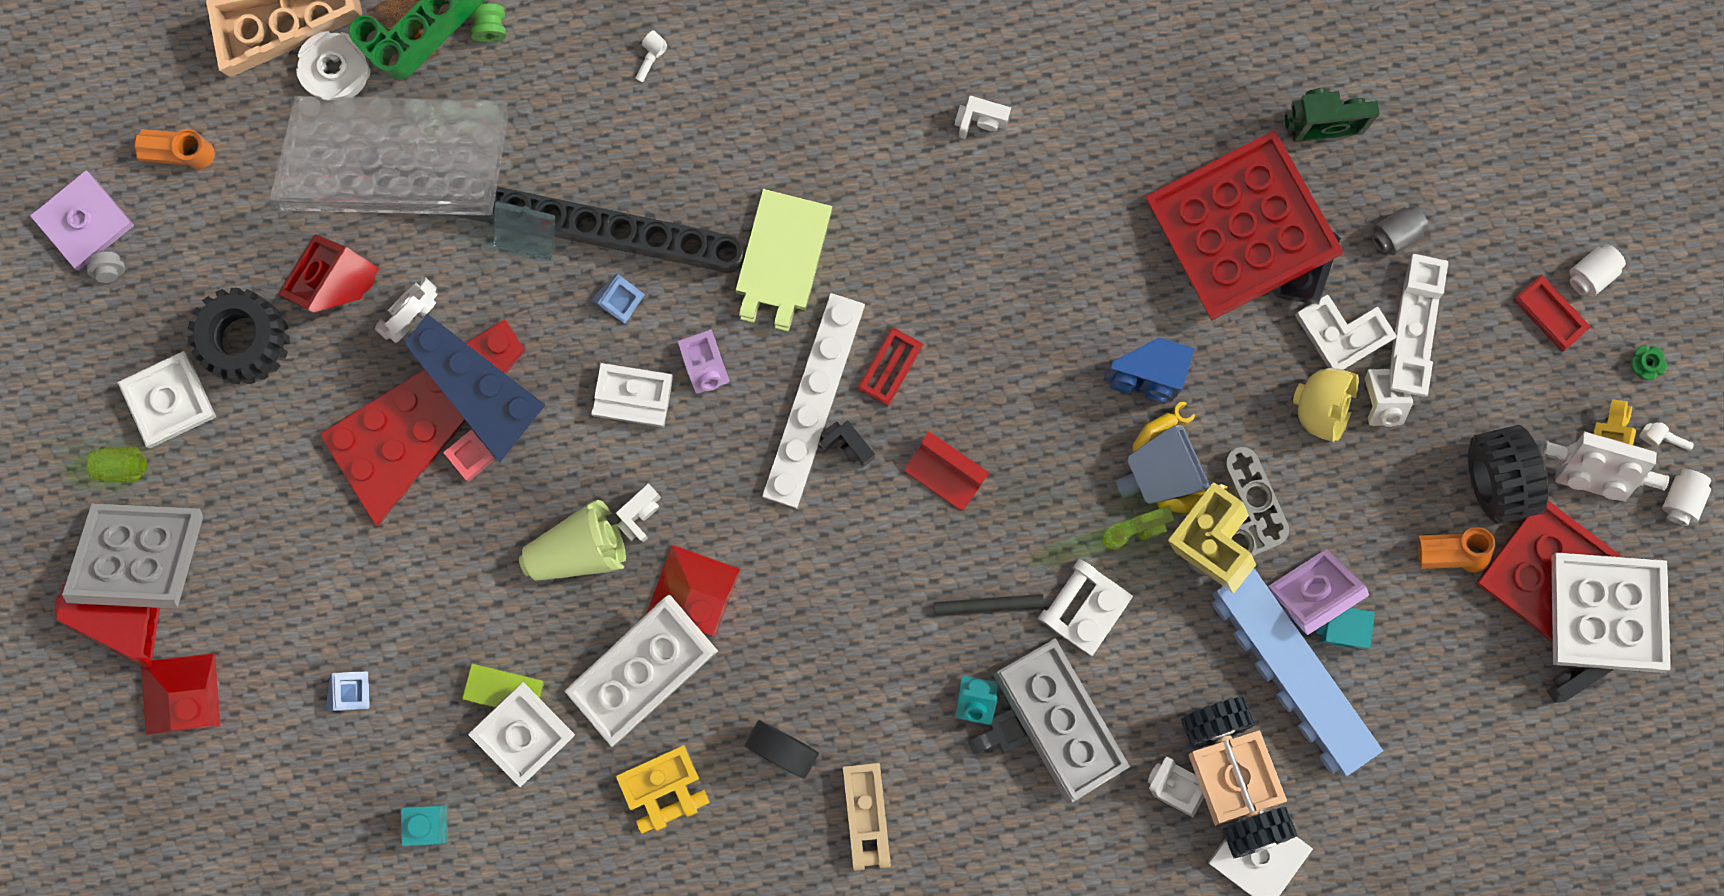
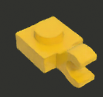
M1612 399L1607 424L1596 422L1594 434L1633 445L1636 430L1633 427H1626L1631 417L1632 406H1628L1627 401Z

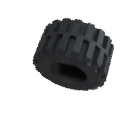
M231 288L230 293L221 289L215 292L217 298L212 299L207 296L202 301L205 304L203 309L201 310L196 307L192 313L197 316L195 322L189 321L188 329L194 333L191 336H187L188 344L195 348L191 351L192 355L201 362L200 365L204 369L234 384H240V381L252 384L255 383L254 378L256 377L261 380L270 377L266 372L270 368L274 371L278 370L281 365L276 361L279 356L284 359L286 358L288 351L283 349V345L290 344V336L284 331L289 329L287 322L281 318L282 314L276 307L255 292L248 289L244 292L240 288ZM237 319H253L256 333L250 347L242 353L227 355L222 345V338L226 328Z
M1514 425L1477 434L1471 438L1468 450L1470 479L1476 498L1487 517L1493 523L1501 524L1542 514L1547 507L1548 478L1541 452L1528 430L1523 428L1522 425Z

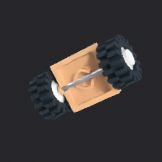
M1239 696L1223 702L1219 701L1181 718L1191 748H1199L1207 744L1217 743L1189 754L1215 826L1245 816V820L1223 828V833L1233 859L1267 850L1297 837L1298 835L1287 807H1280L1260 813V811L1287 802L1260 730L1232 739L1238 733H1243L1255 726L1245 698Z

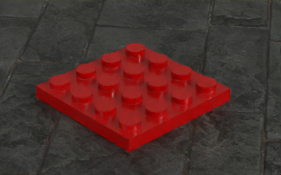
M1275 130L1145 196L1211 321L1343 255L1342 247Z

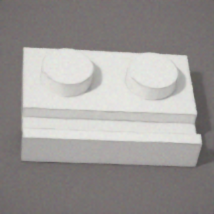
M601 363L592 415L594 417L664 428L673 375Z

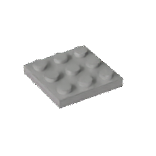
M92 503L62 594L66 603L178 608L203 520L201 510L196 508Z

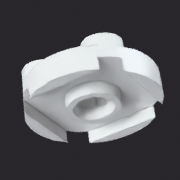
M330 31L317 33L302 45L298 54L299 61L298 69L296 68L300 83L314 98L329 104H337L356 96L365 86L371 73L368 57L352 42L349 34L341 32L342 34L330 33ZM332 60L336 63L341 60L342 64L339 66V72L336 74H326L325 72L328 70L327 61Z
M423 277L420 286L417 283L413 284L387 310L392 317L387 322L380 319L375 330L386 340L390 338L397 343L410 330L408 324L416 315L422 318L436 304L434 298L437 296L435 292L437 287L426 277Z

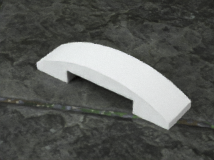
M1412 254L1395 328L1397 338L1393 340L1390 390L1421 397L1428 396L1433 361H1430L1439 299L1444 293L1448 261L1418 254Z

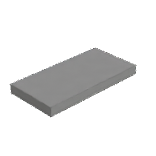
M1056 638L993 674L1067 804L1076 801L1130 767Z

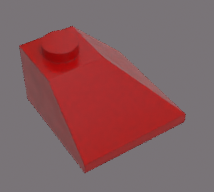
M315 234L278 295L314 313L360 300L363 294L373 286L375 275L379 268L346 246Z
M672 544L647 613L666 596L671 595L703 634L715 638L741 569Z
M215 653L152 660L151 668L141 666L146 735L221 727Z

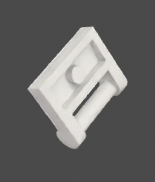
M1078 559L1073 566L1074 573L1047 611L1043 610L1037 619L1092 657L1133 595L1099 573L1087 562ZM1088 579L1095 584V587L1067 626L1060 620V617Z

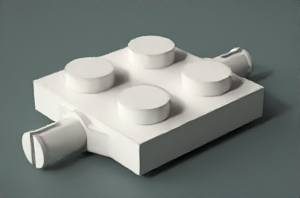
M1584 432L1579 440L1570 446L1564 447L1546 441L1542 448V456L1562 461L1556 470L1555 482L1576 490H1585L1599 494L1611 500L1626 502L1634 490L1643 485L1664 491L1669 483L1668 475L1651 471L1656 465L1657 452Z

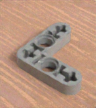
M1235 448L1226 456L1224 468L1237 498L1244 503L1249 516L1247 517L1248 523L1241 525L1234 535L1238 534L1245 537L1248 543L1247 551L1253 557L1283 543L1288 537L1289 526L1258 456L1249 448ZM1235 455H1240L1242 459L1248 458L1251 464L1246 467L1249 477L1257 474L1259 480L1251 481L1243 487L1240 486L1239 481H1243L1246 478L1241 469L1234 470L1232 466L1237 461ZM1257 487L1264 491L1266 501L1262 507H1253L1248 503L1246 495L1250 488ZM1272 507L1274 513L1267 515L1271 525L1278 524L1280 526V531L1276 533L1277 540H1273L1271 536L1265 537L1262 530L1267 528V524L1263 517L1256 521L1254 514L1262 513ZM1188 562L1189 567L1193 572H1195L1198 575H1206L1204 572H1202L1201 570H1199L1194 565Z

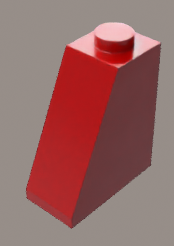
M62 584L61 595L56 597L54 603V613L60 623L69 630L144 668H151L160 611L159 607L66 603L62 595L66 584Z

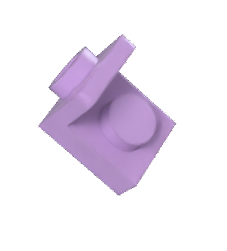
M712 329L678 341L688 375L696 393L711 391L729 383L730 380Z

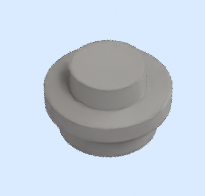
M113 252L96 253L90 257V263L87 265V274L102 283L114 282L118 279V276H122L125 272V265L120 261V256Z

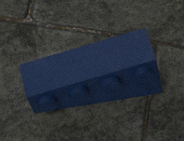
M426 314L404 342L499 463L545 406L543 402L429 314Z

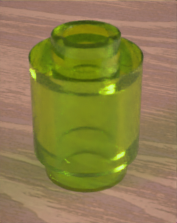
M101 446L98 450H91L87 459L89 477L91 479H98L101 483H137L140 477L145 475L147 469L146 456L141 454L136 446Z

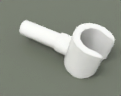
M655 31L649 32L642 41V46L649 53L646 55L635 79L641 82L644 81L652 63L667 49L666 41Z
M1649 423L1639 435L1642 440L1653 447H1658L1662 440L1688 451H1691L1694 446L1692 442L1673 435L1663 423Z

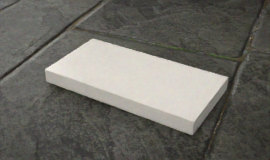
M668 595L564 692L608 744L613 747L715 655L718 650L671 595Z

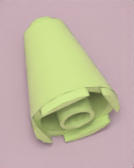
M600 500L590 502L524 546L522 555L519 556V563L523 573L526 576H531L533 580L539 581L615 572L623 569L624 566L620 563L626 561L625 547L617 524L611 526L606 518V515L612 514L609 508Z

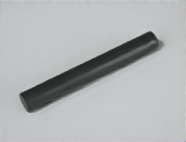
M1043 594L934 602L935 616L1044 609Z

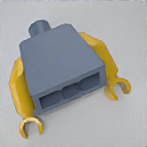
M1186 402L1178 403L1171 414L1166 413L1147 423L1133 443V453L1127 457L1132 473L1116 480L1118 490L1124 499L1142 492L1147 504L1156 503L1162 511L1188 514L1204 495L1205 490L1210 487L1184 429L1194 419L1195 415H1191L1190 418H1182L1178 413V410L1187 405ZM1219 485L1223 489L1227 488L1225 485Z

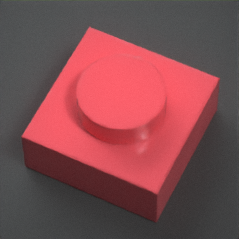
M472 429L443 452L468 482L496 460L495 456Z

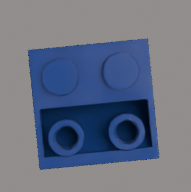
M1159 337L1113 361L1103 380L1111 382L1110 388L1116 391L1131 393V390L1134 389L1146 393L1144 398L1149 401L1165 404L1166 400L1173 401L1182 391L1195 348Z

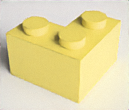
M1213 482L1169 538L1170 545L1175 553L1233 594L1256 566L1251 553L1231 539L1249 516L1244 503Z

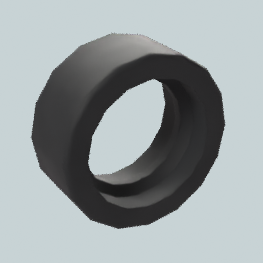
M761 720L756 722L744 745L762 758L803 779L807 777L819 755V752Z

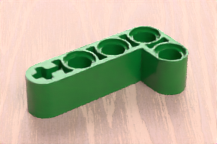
M419 0L390 31L372 16H358L350 24L349 37L376 67L394 80H404L411 76L485 0ZM449 3L447 11L439 15L441 7ZM424 29L422 36L414 40L417 31ZM376 31L374 37L366 42L369 33ZM399 54L397 61L389 66L390 59L394 55Z

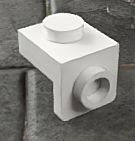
M1166 757L1162 765L1159 763L1155 765L1149 776L1148 783L1151 784L1149 790L1155 798L1194 817L1204 798L1195 774L1179 767L1173 759Z

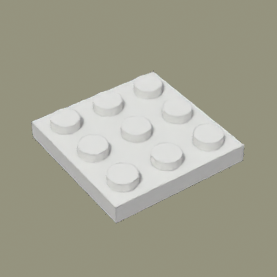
M1555 553L1551 556L1553 665L1659 673L1670 671L1667 561Z

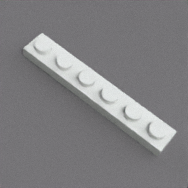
M830 294L762 496L763 498L789 507L798 508L821 439V433L824 430L865 304L839 295Z

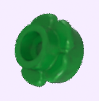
M1643 345L1638 347L1631 359L1632 370L1644 380L1656 379L1657 375H1662L1667 368V362L1663 358L1665 356L1664 352L1656 346L1648 347ZM1647 359H1650L1652 361L1651 366L1647 365Z

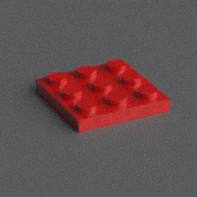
M1548 500L1547 507L1542 514L1526 517L1520 522L1475 584L1553 643L1551 556L1555 553L1608 557L1622 556Z

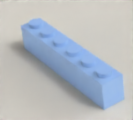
M1255 569L1250 572L1234 594L1223 586L1211 593L1215 598V601L1212 602L1215 611L1224 621L1228 618L1237 629L1233 633L1235 639L1245 651L1251 649L1258 659V662L1255 663L1256 669L1267 682L1271 679L1280 690L1276 694L1278 700L1288 712L1294 710L1301 720V723L1298 724L1299 730L1310 743L1315 741L1323 751V754L1319 757L1330 773L1334 774L1337 772L1339 776H1349L1383 752V749Z

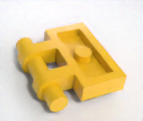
M685 745L616 776L630 810L642 805L646 807L649 815L636 820L641 834L654 828L656 831L667 827V822L685 814L687 817L698 813V808L710 803L705 790L693 795L688 791L686 785L699 780V776ZM675 791L679 801L660 809L656 799Z

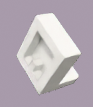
M970 96L967 106L960 105L954 125L960 127L959 138L966 139L971 120L978 121L977 126L988 131H997L998 128L1006 129L1011 107Z
M1368 369L1364 379L1373 406L1368 416L1369 425L1386 427L1403 425L1413 405L1411 394L1390 390V369Z
M649 483L616 512L622 520L617 526L631 541L636 537L642 542L648 539L634 521L639 517L643 521L646 520L659 508L656 502L661 497Z

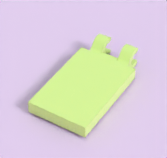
M763 189L736 287L737 294L745 295L740 309V320L754 323L759 303L779 307L774 322L775 329L789 332L795 308L806 311L832 213V206Z

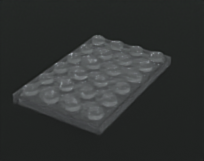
M295 96L269 199L272 210L492 215L509 116L508 101L342 97L334 100L320 99L314 96Z

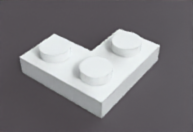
M1328 294L1321 298L1319 305L1311 304L1295 314L1328 368L1344 370L1397 338L1379 307L1374 308L1347 325Z

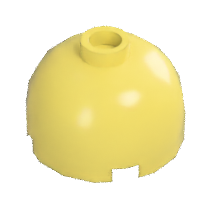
M1335 368L1321 369L1312 374L1306 384L1300 383L1294 394L1293 404L1299 405L1298 418L1301 425L1310 434L1334 443L1335 440L1338 441L1341 438L1351 415V412L1347 413L1351 397L1356 398L1358 374Z

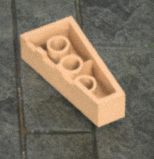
M206 0L219 71L229 77L296 49L317 33L330 31L331 33L351 24L354 19L363 15L360 0Z

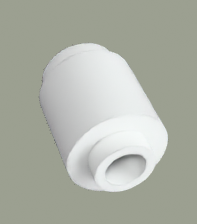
M1609 244L1604 245L1602 248L1596 247L1570 269V284L1580 295L1587 294L1594 297L1621 275V269L1626 265L1625 259L1616 248Z
M1682 469L1681 474L1675 476L1662 507L1663 511L1668 513L1666 518L1683 526H1688L1689 522H1698L1711 492L1709 487L1711 479L1700 472Z

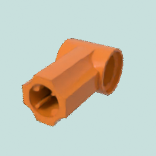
M141 129L140 133L136 135L135 149L137 159L141 162L187 165L190 168L199 170L208 167L213 162L215 156L212 144L191 129H184L179 132ZM198 144L197 151L188 156L191 146Z
M1481 527L1469 528L1463 534L1418 536V561L1421 569L1462 567L1468 572H1482L1490 564L1495 547V539L1488 530ZM1469 547H1478L1483 552L1474 553L1470 551Z

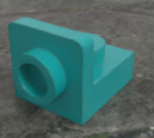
M962 675L955 718L991 725L997 704L998 683Z

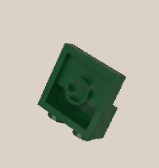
M1316 88L1307 91L1306 95H1303L1300 100L1292 101L1291 111L1285 112L1284 121L1287 133L1292 132L1293 142L1364 134L1380 114L1378 101L1366 102L1365 98H1353L1344 101L1343 105H1341L1339 91L1328 92L1326 88Z

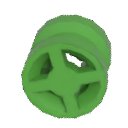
M481 4L470 15V19L474 22V26L470 30L471 39L478 42H493L505 39L506 28L502 26V19L505 17L504 7L497 4Z

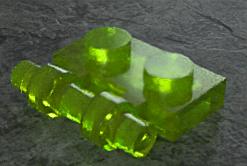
M1170 506L1111 526L1103 534L1102 542L1104 546L1110 550H1117L1126 544L1129 538L1139 536L1141 542L1161 536L1162 533L1167 532L1166 526L1174 521Z

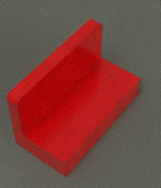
M930 431L924 437L919 449L905 467L907 474L961 511L967 507L989 474L988 471Z

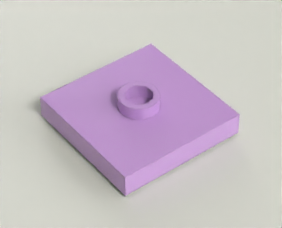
M87 170L30 215L74 269L78 271L90 262L92 255L103 252L134 226Z
M1327 549L1267 586L1286 614L1307 635L1369 596L1367 587Z

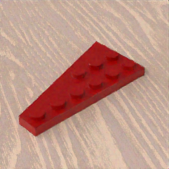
M506 319L466 343L505 374L525 352L524 347ZM424 369L327 429L320 436L374 524L379 526L387 517L386 515L403 498L410 486L428 468L460 430V427L466 420Z

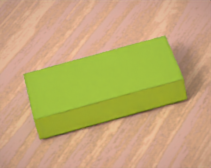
M472 664L463 700L497 707L522 682L540 698L545 681Z

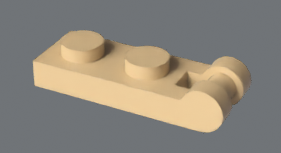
M880 763L843 767L854 871L865 870V866L879 865L880 868H889L891 863ZM877 839L878 850L863 851V840Z

